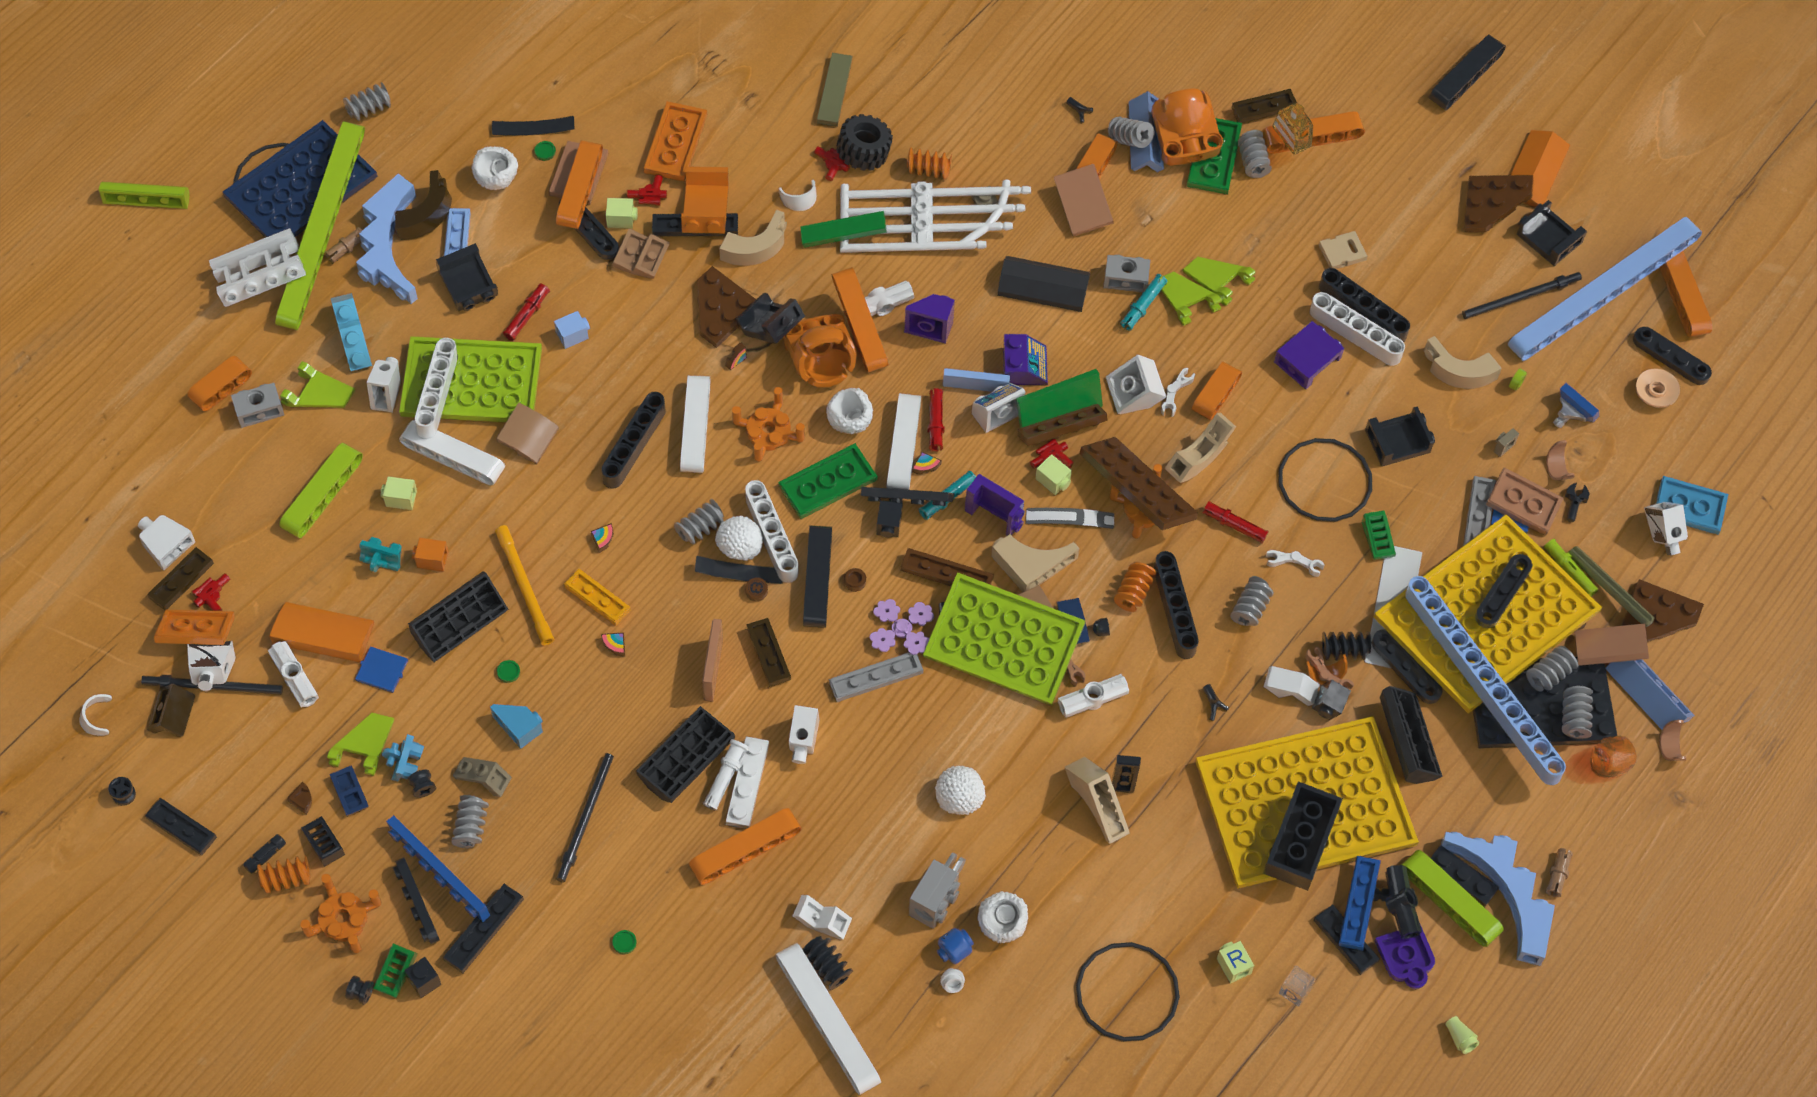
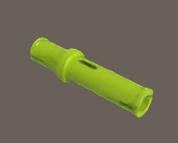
M1555 539L1545 544L1544 550L1591 597L1599 590L1571 559L1572 555L1569 552L1566 553Z

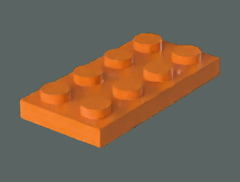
M666 102L644 166V173L661 175L665 178L685 182L686 166L690 167L708 115L706 109Z

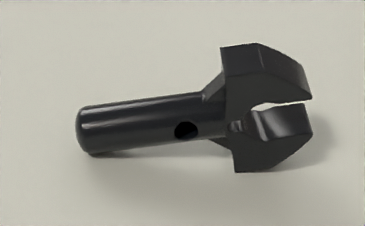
M1577 483L1570 485L1566 491L1565 497L1571 500L1566 518L1568 522L1576 520L1580 503H1587L1590 493L1585 485L1579 496H1576L1575 492Z

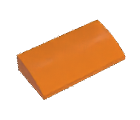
M285 602L275 620L269 637L272 644L286 641L289 648L361 663L374 620Z

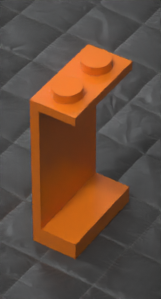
M686 166L684 212L681 214L682 233L725 234L729 189L728 167Z

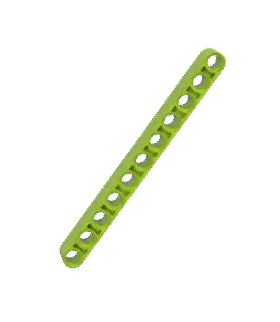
M345 121L342 122L297 253L303 263L306 275L287 282L276 315L275 324L294 330H298L363 141L364 126Z

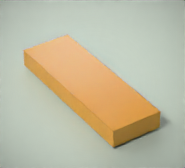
M578 569L564 583V588L615 626L631 611L629 605L581 569Z

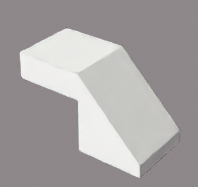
M1274 666L1269 667L1264 687L1277 697L1293 695L1307 706L1314 704L1320 684L1304 673Z
M801 895L793 914L794 918L808 928L838 939H844L852 920L850 916L838 907H823L808 895Z

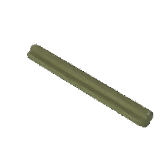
M1578 546L1573 547L1569 551L1572 555L1571 559L1637 621L1645 624V627L1653 623L1654 617Z

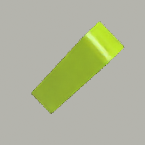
M345 443L339 444L282 516L279 524L280 528L298 538H302L358 468L363 454Z
M1416 850L1402 864L1407 868L1408 879L1481 946H1489L1504 931L1502 924L1423 851Z

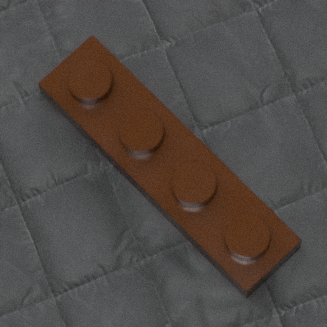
M1098 404L1019 428L1018 437L1027 446L1037 445L1042 441L1056 439L1061 435L1078 432L1080 429L1097 426L1102 422L1108 421L1107 413Z
M911 548L907 549L900 570L951 587L957 572L990 585L994 578L992 573Z

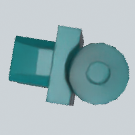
M371 537L368 541L362 540L360 542V561L370 564V571L377 572L379 567L394 571L400 569V557L402 554V546L400 544L392 543L389 547L382 546V541L375 537Z

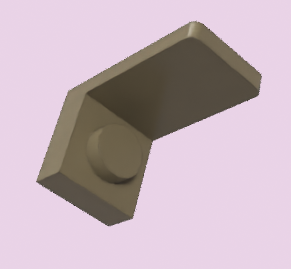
M467 757L461 760L453 774V777L458 780L481 783L497 797L503 795L512 778L497 762Z

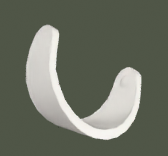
M811 180L812 189L802 195L786 194L780 187L779 194L783 204L794 211H805L811 208L817 197L815 181Z
M98 694L90 697L84 703L79 718L80 725L84 731L97 736L109 734V730L97 728L89 723L85 711L94 703L111 701L112 696Z

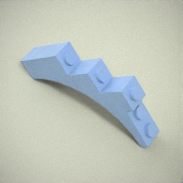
M397 174L362 205L363 217L370 225L359 233L361 247L367 253L356 264L358 275L363 281H369L374 286L380 281L384 287H390L394 290L401 300L405 299L412 304L418 299L416 290L396 266L392 255V242L395 231V212L405 210L416 198L414 185L400 174Z
M1446 832L1441 845L1451 853L1474 864L1494 884L1500 887L1499 890L1507 901L1516 924L1518 939L1516 960L1540 966L1546 956L1555 905L1549 904L1543 899H1531L1536 873L1530 872L1529 869L1524 867H1513L1518 841H1514L1508 836L1494 835L1491 843H1488L1482 838L1472 839L1458 832Z

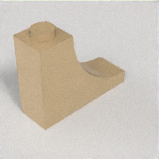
M1010 534L994 542L991 557L1019 589L1025 592L1041 585L1077 560L1079 547L1073 542L1059 549H1034L1020 543Z
M1086 757L1065 766L1072 788L1080 794L1092 811L1105 840L1111 844L1130 834L1108 772Z

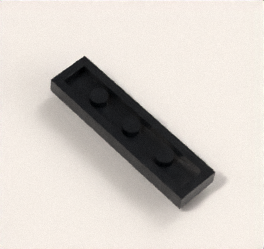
M738 213L726 214L725 234L682 233L681 214H652V235L657 237L726 236L728 232L738 235Z
M861 487V496L868 497V501L880 502L881 498H889V502L903 503V499H909L911 504L924 505L925 500L933 501L932 505L946 506V502H953L954 493Z
M504 883L486 905L490 916L484 922L476 917L443 957L444 961L464 974L524 900L523 896Z

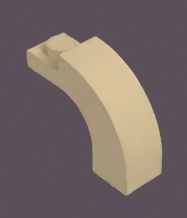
M776 210L769 226L760 235L742 237L728 232L720 247V260L734 265L749 266L765 262L775 256L784 245V231L787 226L784 212Z
M1435 336L1427 340L1424 349L1427 359L1433 362L1430 372L1442 382L1454 387L1473 389L1486 386L1498 379L1502 369L1489 352L1475 360H1459L1450 355Z
M1217 413L1201 436L1188 448L1177 451L1164 469L1180 483L1190 480L1205 469L1228 444L1227 439L1236 426L1222 413Z

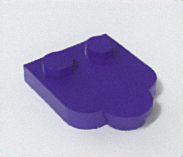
M1423 929L1420 933L1421 935L1415 938L1401 939L1399 930L1375 938L1374 942L1386 970L1393 980L1404 981L1408 987L1413 989H1420L1426 984L1428 980L1427 973L1434 967L1435 957Z

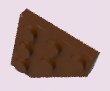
M1533 175L1469 176L1464 224L1465 232H1487L1493 228V224L1498 220H1503L1514 212L1516 207L1523 201L1527 202L1533 196Z
M713 266L698 279L701 337L717 348L740 327L736 318L756 300Z
M1640 579L1632 595L1654 617L1653 623L1645 627L1647 642L1657 638H1665L1685 628L1695 627L1704 606L1703 603ZM1627 611L1621 626L1641 624Z

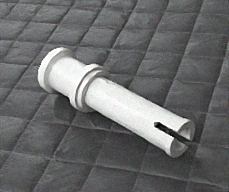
M734 739L730 740V747L725 757L721 758L722 766L703 805L710 809L713 808V810L718 809L734 772L738 771L741 767L740 762L744 753L749 751L747 745Z

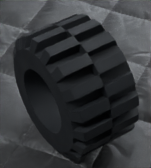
M853 115L851 119L847 118L845 123L842 124L836 144L837 153H839L841 160H845V164L852 165L854 169L860 168L862 171H865V169L871 171L874 170V167L878 169L881 167V164L884 165L893 140L892 131L890 128H887L885 122L882 123L881 119L873 118L872 115Z

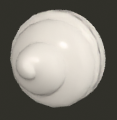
M949 968L941 976L940 982L947 992L956 993L963 988L965 978L960 970Z

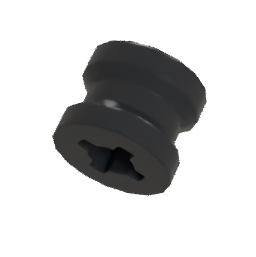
M419 770L408 777L409 785L414 788L412 791L414 797H426L436 790L435 783L430 780L431 773L429 770Z
M117 777L110 782L108 790L116 804L126 806L134 801L136 790L128 778Z
M354 975L347 986L346 999H356L360 1004L365 1005L371 997L374 982L370 980L362 981L360 977Z

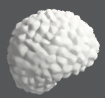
M495 146L478 150L472 163V173L478 184L490 190H500L508 187L512 180H514L518 169V162L513 156L514 154L503 147Z
M849 388L837 392L829 401L826 409L827 419L832 428L847 434L865 431L866 427L871 423L873 416L872 404L867 394L860 388Z
M736 516L721 523L716 533L715 541L719 550L727 557L747 561L760 553L763 535L758 525L751 519Z
M952 766L943 771L937 780L935 787L936 799L940 804V808L948 811V813L969 815V813H973L983 804L986 796L985 786L983 785V780H981V777L973 768Z
M1003 891L985 898L980 904L978 913L981 931L984 932L985 936L992 939V941H997V943L1010 942L1021 937L1028 920L1027 904H1025L1022 898L1017 897L1016 894Z

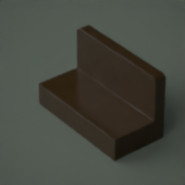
M175 684L161 687L147 730L153 733L166 730L178 737L184 736L195 700V694Z

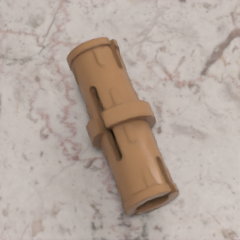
M357 227L347 237L340 238L338 244L325 252V256L328 258L335 253L329 259L331 263H335L345 253L352 252L353 247L361 242L360 236H356L363 230Z
M1564 848L1558 849L1555 864L1550 869L1551 878L1546 893L1551 895L1553 891V897H1561L1564 881L1569 876L1568 867L1573 853L1568 850L1567 854H1565L1566 849Z

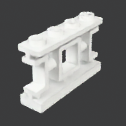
M290 228L209 260L217 282L220 283L226 280L225 284L216 287L217 294L225 307L306 275L299 256H289L299 250L298 242ZM267 264V267L249 274L250 270Z

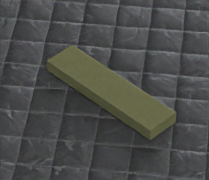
M832 53L817 124L838 127L852 64L851 55Z

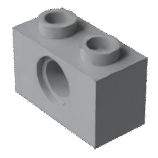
M1108 255L1104 288L1144 292L1148 286L1150 260L1141 257L1132 258L1121 255Z
M275 383L263 384L257 388L242 390L237 394L231 395L241 428L284 416Z

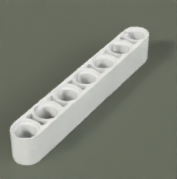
M795 943L775 954L781 969L858 1095L880 1084L881 1080L877 1071L800 945Z

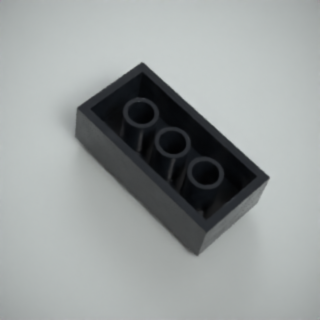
M1298 781L1263 874L1308 891L1343 798Z

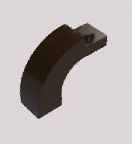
M438 170L430 171L429 194L423 203L412 209L395 212V230L401 240L415 239L430 233L443 222L449 213L452 197L447 190L446 179L441 177Z

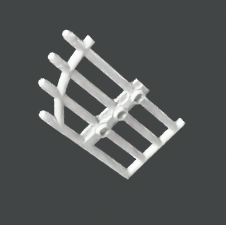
M1007 179L1002 181V187L932 188V183L917 182L911 183V189L849 191V185L842 184L840 191V219L884 211L885 216L911 215V224L886 225V233H912V242L849 244V240L840 241V253L987 248L986 241L975 242V240L988 231L1012 230L1013 223L996 221L1002 213L1024 212V204H1006L1008 195L1030 194L1031 187L1010 186L1011 181ZM1000 195L998 204L933 206V197ZM911 197V207L849 208V199ZM992 213L985 223L933 224V214ZM973 231L960 241L933 242V232Z

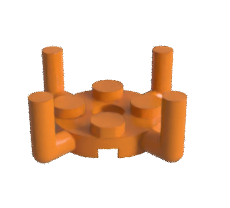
M780 387L774 389L772 408H758L749 419L741 418L740 407L735 406L732 408L733 424L747 428V436L754 445V459L758 462L762 461L765 451L775 450L776 447L785 445L788 440L803 442L805 439L804 424L798 423L796 425V432L791 431L788 415L780 411L783 404V390ZM772 426L775 430L771 433H766L763 431V428Z
M1155 464L1153 472L1161 477L1162 466ZM1111 485L1110 499L1124 504V513L1128 516V520L1134 524L1132 537L1138 539L1143 528H1150L1155 524L1123 494H1120L1115 486Z
M323 874L321 880L329 898L319 906L317 924L311 926L309 920L301 921L300 926L304 935L312 937L323 932L328 938L341 942L348 941L351 950L354 953H359L361 945L357 937L362 933L367 922V912L381 905L379 893L375 889L370 890V900L363 903L351 892L338 894L331 876ZM340 913H348L349 919L346 922L341 923L336 920Z

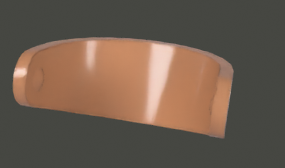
M1566 440L1556 442L1551 446L1547 454L1546 468L1553 480H1567L1575 477L1574 473H1568L1565 465L1564 452L1567 444Z
M1673 720L1667 723L1661 731L1659 748L1663 758L1668 761H1686V756L1681 755L1679 744L1680 730L1684 724L1683 720Z

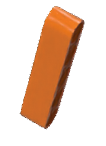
M1355 111L1307 119L1310 126L1307 124L1306 133L1297 121L1289 122L1290 126L1288 128L1294 134L1295 140L1292 139L1282 124H1278L1294 144V150L1360 138L1365 133L1360 115ZM1275 125L1268 126L1262 130L1268 153L1274 154L1293 150Z
M581 140L557 211L556 225L575 229L579 228L601 161L602 144Z
M1682 251L1659 268L1686 335L1693 337L1710 334L1712 332L1711 318L1684 251Z
M853 267L831 274L867 373L889 366L887 356Z
M790 808L782 809L697 855L689 862V866L701 885L708 884L793 838L802 828Z

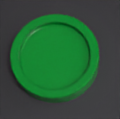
M549 141L539 142L534 149L535 156L542 161H548L556 154L554 144Z
M505 660L499 664L497 675L505 683L514 682L520 676V667L513 660Z
M621 930L614 935L612 943L616 952L629 954L636 948L637 940L631 931Z

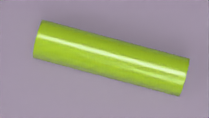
M101 182L99 186L103 204L188 209L190 198L188 187Z

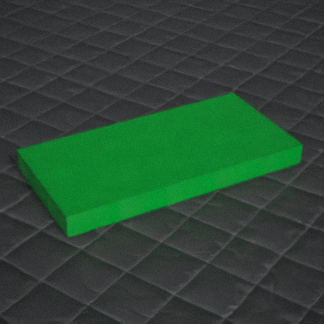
M1215 118L1219 134L1223 138L1220 153L1215 157L1191 163L1187 187L1228 195L1242 123ZM1208 142L1210 147H1217L1216 143Z
M1093 369L1016 398L1020 428L1095 404L1102 407L1100 374L1098 370Z
M856 443L779 481L778 486L799 518L803 519L860 490L861 487L877 481L878 476Z

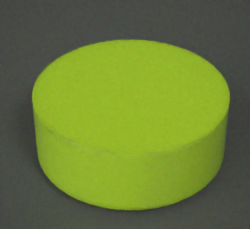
M1519 368L1512 378L1509 388L1515 391L1518 390L1526 378L1527 372Z

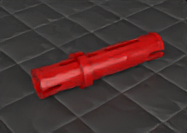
M539 283L531 296L524 300L525 304L506 330L503 331V335L508 340L514 341L534 312L541 308L540 304L547 294L550 293V289L546 285Z
M934 388V394L932 389L929 391L930 422L927 426V432L930 435L929 449L938 452L943 449V434L945 432V426H943V390Z
M1211 501L1207 502L1205 510L1202 512L1219 521L1220 525H1227L1263 544L1269 533L1268 530L1231 513L1232 510L1221 508Z

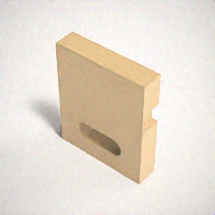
M1355 231L1336 236L1332 240L1329 238L1319 242V247L1330 268L1339 269L1367 260L1368 256ZM1348 243L1352 244L1356 253L1351 251Z

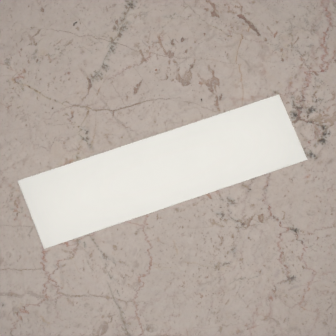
M1394 546L1396 556L1384 558L1374 613L1405 591L1410 580L1418 576L1422 552ZM1374 618L1370 632L1371 642L1374 634L1378 630L1384 629ZM1380 641V642H1379L1382 646H1386V645H1387V644H1386L1385 642H1383V641ZM1371 644V653L1367 654L1365 663L1391 668L1373 649Z

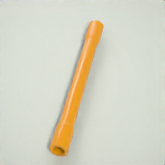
M500 526L495 530L499 543L507 556L535 624V630L543 646L549 645L555 640L547 621H545L514 546L508 526Z

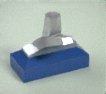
M1567 383L1560 388V402L1563 408L1558 413L1559 417L1553 421L1554 425L1561 428L1569 419L1594 423L1599 417V410Z

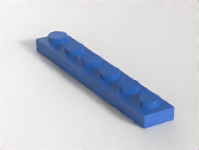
M394 815L386 821L390 828L388 833L396 842L401 841L404 844V850L411 857L416 856L420 860L418 863L426 872L431 870L435 874L434 879L441 887L446 885L451 890L449 893L458 903L462 901L466 905L464 907L465 910L473 918L477 916L484 922L490 916L486 905Z

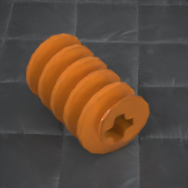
M910 147L907 169L909 168L910 174H914L917 169L920 176L925 171L927 177H930L934 172L935 178H939L942 173L943 179H947L951 170L952 154L949 159H947L945 152L941 158L938 157L937 151H935L933 156H930L929 150L922 155L921 149H918L917 153L914 154L913 148Z
M1131 563L1114 597L1115 603L1126 611L1136 612V607L1143 605L1142 600L1146 598L1145 592L1150 590L1149 585L1153 583V578L1157 575L1156 570L1144 563Z
M306 855L304 862H301L299 857L295 856L294 864L290 862L289 858H286L285 866H282L280 861L276 860L275 868H272L271 864L267 862L266 870H263L260 864L257 865L261 888H264L266 893H271L272 886L276 891H280L282 884L285 889H290L291 882H293L295 887H299L301 879L305 885L310 884L311 875Z

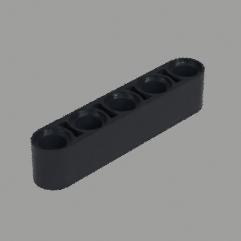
M1488 34L1436 85L1430 93L1429 99L1444 110H1448L1502 56L1506 45Z
M1327 268L1323 271L1319 283L1320 292L1329 294L1403 342L1406 341L1410 330V322L1405 317L1337 269Z
M651 392L645 397L604 462L601 469L603 483L606 487L614 489L623 483L666 413L665 399L660 392ZM610 473H616L614 476H609Z
M809 526L803 627L826 628L832 526Z
M1162 551L1156 556L1154 569L1157 572L1156 582L1176 653L1180 658L1190 659L1195 656L1199 643L1197 631L1176 558L1171 552ZM1165 563V564H1168L1169 566H1168V567H1163V566L1160 565V564ZM1167 583H1172V584H1174L1175 586H1174V587H1169V586H1167L1166 584H1167ZM1172 603H1178L1180 606L1175 607ZM1177 623H1183L1186 626L1180 627L1177 625ZM1183 643H1189L1192 647H1185Z

